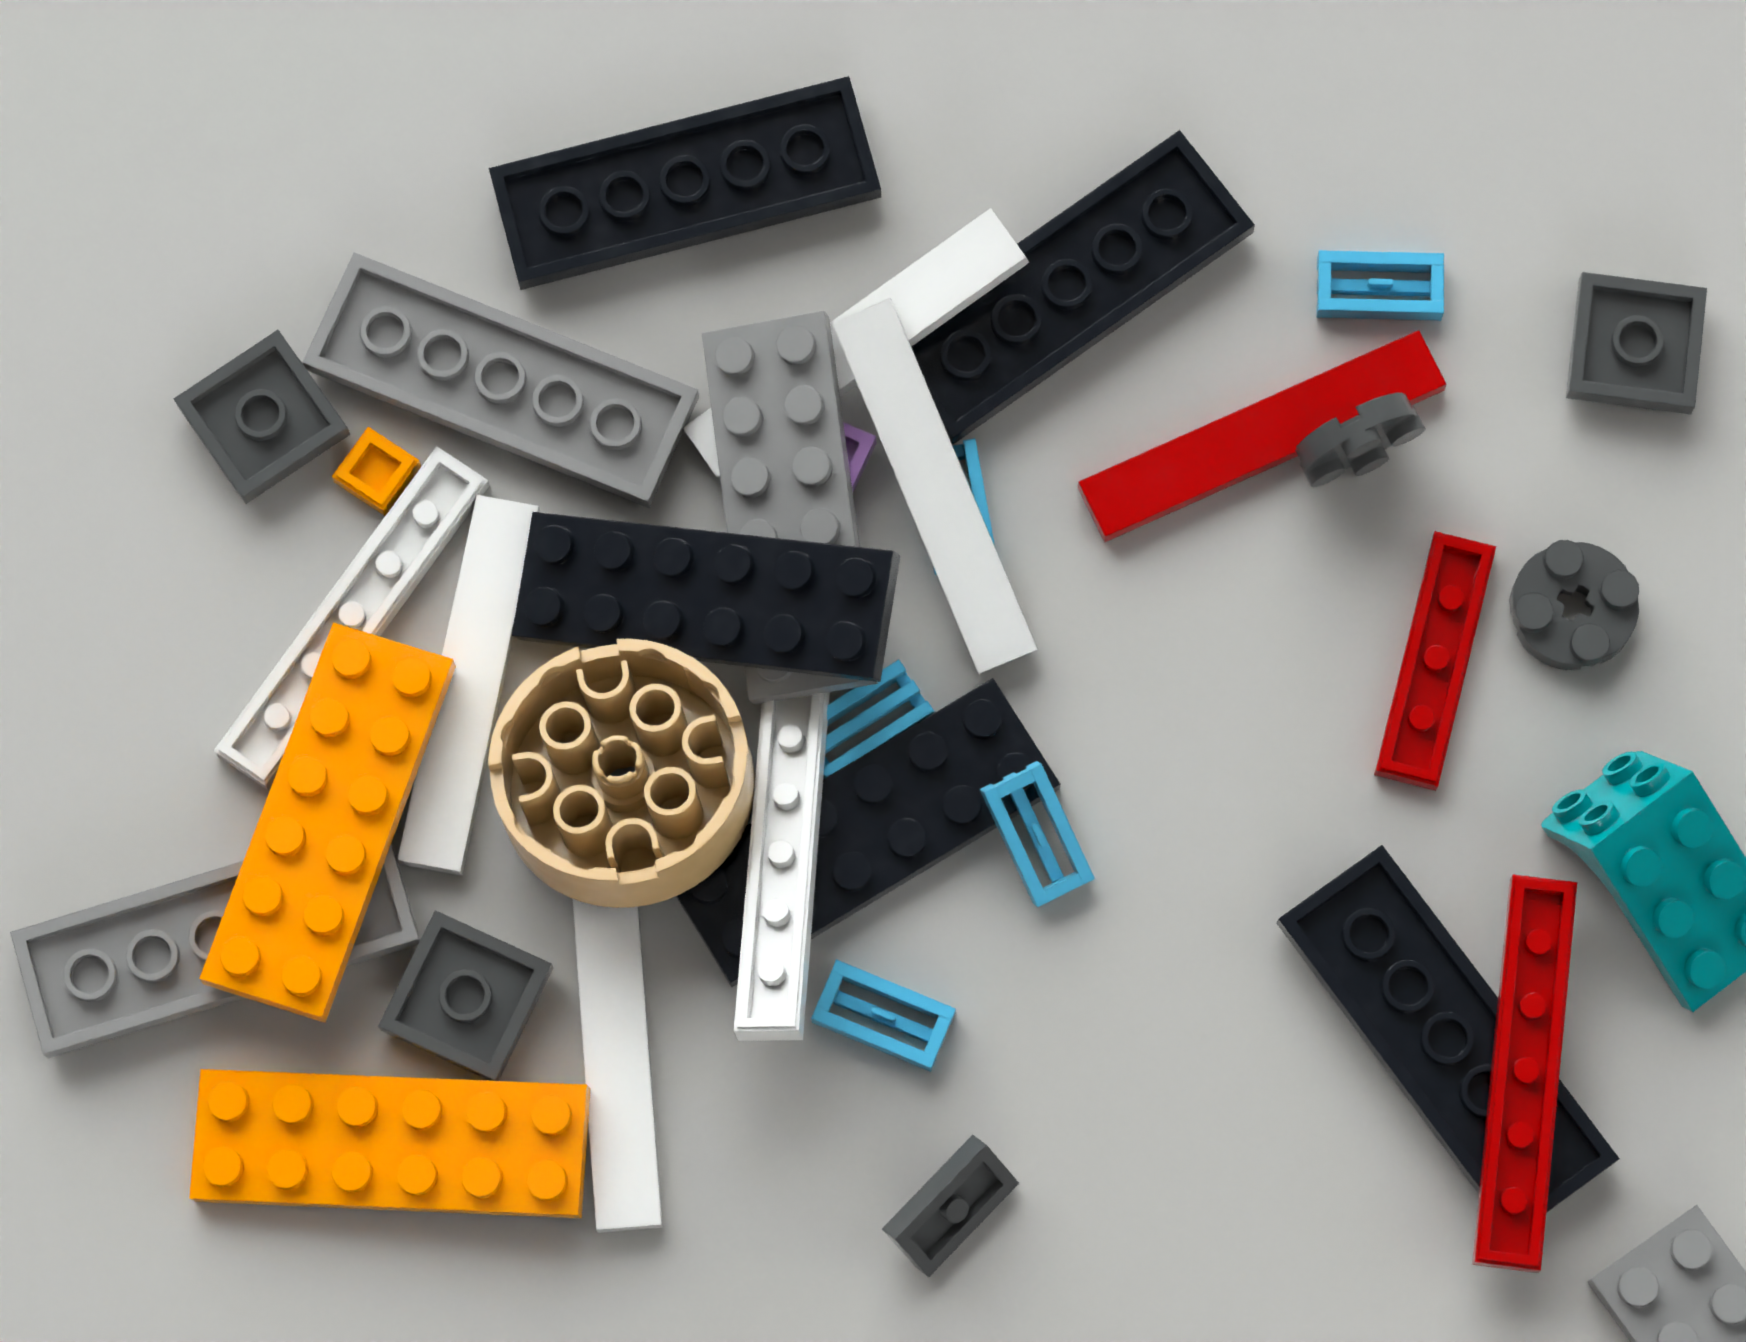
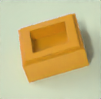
M367 427L334 472L332 479L334 483L386 516L421 468V463L419 459L370 427Z

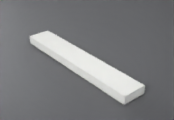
M990 208L833 321L891 298L912 347L1023 268L1029 261ZM831 321V334L839 394L841 397L857 386V382L832 325L833 321ZM710 408L684 426L683 429L715 476L720 480L712 410Z
M891 298L833 321L834 330L978 674L1037 651L1036 643Z
M435 447L214 749L218 757L265 789H270L333 622L381 636L471 513L475 505L476 496H483L490 485L486 478L439 447Z
M481 495L476 496L442 656L454 660L456 668L415 777L397 859L401 865L463 875L513 642L512 631L532 513L540 512L537 505Z
M830 692L780 701H767L761 705L734 1033L738 1041L803 1040L828 724L827 705L829 704Z
M573 899L585 1081L590 1087L588 1124L597 1233L660 1228L663 1227L639 906L612 908L596 906Z

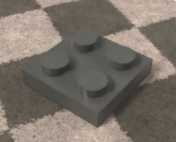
M1582 272L1578 281L1566 398L1691 415L1696 403L1707 288Z
M276 330L173 398L179 410L245 504L350 435L348 427L279 330Z
M435 910L378 1027L381 1031L482 1078L489 1081H499L548 981L553 965Z

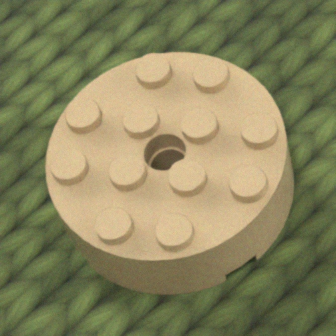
M617 639V644L599 646L581 652L578 646L554 657L536 669L512 694L497 720L491 738L488 758L491 789L495 806L514 849L525 865L541 881L563 895L580 902L603 907L631 908L662 902L688 891L709 877L732 853L747 826L752 811L755 787L754 762L744 725L734 700L721 681L706 666L684 652L664 644L639 639ZM630 766L635 767L634 772L629 771L622 776H611V773L617 769Z

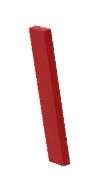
M1417 330L1078 481V490L1105 543L1297 457L1296 446L1306 436L1335 417L1342 424L1359 415L1355 408L1356 406L1384 395L1401 392L1406 394L1411 405H1414L1445 391L1447 384L1420 331Z
M1512 874L1510 878L1472 1265L1533 1273L1541 1271L1578 882Z

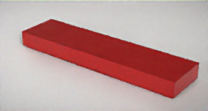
M1434 531L1374 772L1375 776L1434 791L1437 790L1497 546Z

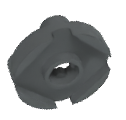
M1402 392L1392 393L1367 401L1355 407L1359 415L1342 424L1335 417L1306 436L1296 446L1295 451L1301 461L1300 466L1311 487H1319L1333 481L1350 467L1355 476L1367 474L1389 460L1385 449L1390 446L1395 447L1405 444L1421 435L1426 428L1406 394Z
M1558 540L1527 561L1512 587L1509 599L1510 615L1512 613L1513 623L1518 630L1517 636L1523 647L1533 657L1557 669L1578 670L1582 666H1593L1599 662L1602 664L1615 657L1622 650L1636 627L1639 616V583L1635 576L1628 572L1626 566L1609 551L1590 543ZM1576 591L1586 596L1585 604L1591 608V615L1588 617L1579 613L1572 621L1562 615L1565 605L1557 600V598L1562 593L1571 596Z

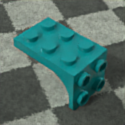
M1643 751L1625 752L1610 760L1602 770L1603 775L1585 789L1575 790L1561 797L1553 805V813L1542 821L1541 826L1548 837L1571 849L1596 874L1622 910L1681 1006L1694 1012L1746 972V857L1693 771Z

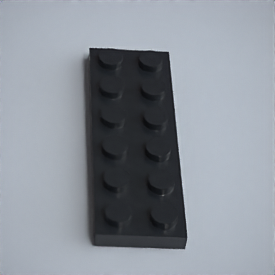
M849 76L489 168L520 290L881 198L879 179Z
M1180 130L1017 243L1029 261L1027 265L912 346L914 355L952 445L1253 234L1255 224Z
M533 512L512 636L523 641L579 646L583 648L617 644V639L648 640L678 649L697 661L881 682L900 555L892 550Z
M993 678L823 779L811 939L997 828L979 789L989 784L994 785L1002 781L1003 777L1013 772L1017 774L1025 770V766L1038 761L1042 764L1054 791L1060 790V782ZM1033 783L1023 787L1031 807L1041 801ZM1008 794L1002 797L1001 800L1010 819L1019 815L1011 795ZM751 823L746 826L739 842L720 867L695 887L676 896L731 987L738 984Z
M1381 845L1278 918L1276 924L1479 1194L1498 997L1384 846ZM1560 1079L1547 1212L1620 1159Z

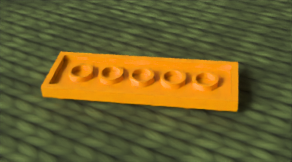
M333 622L199 979L204 985L326 1023L454 674L456 665L453 659Z
M200 1069L189 1199L194 1202L582 1218L590 1087L587 1084Z

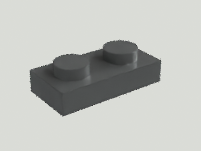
M972 1135L895 1214L882 1230L917 1269L927 1277H930L1012 1192L1019 1182L991 1149L976 1136Z

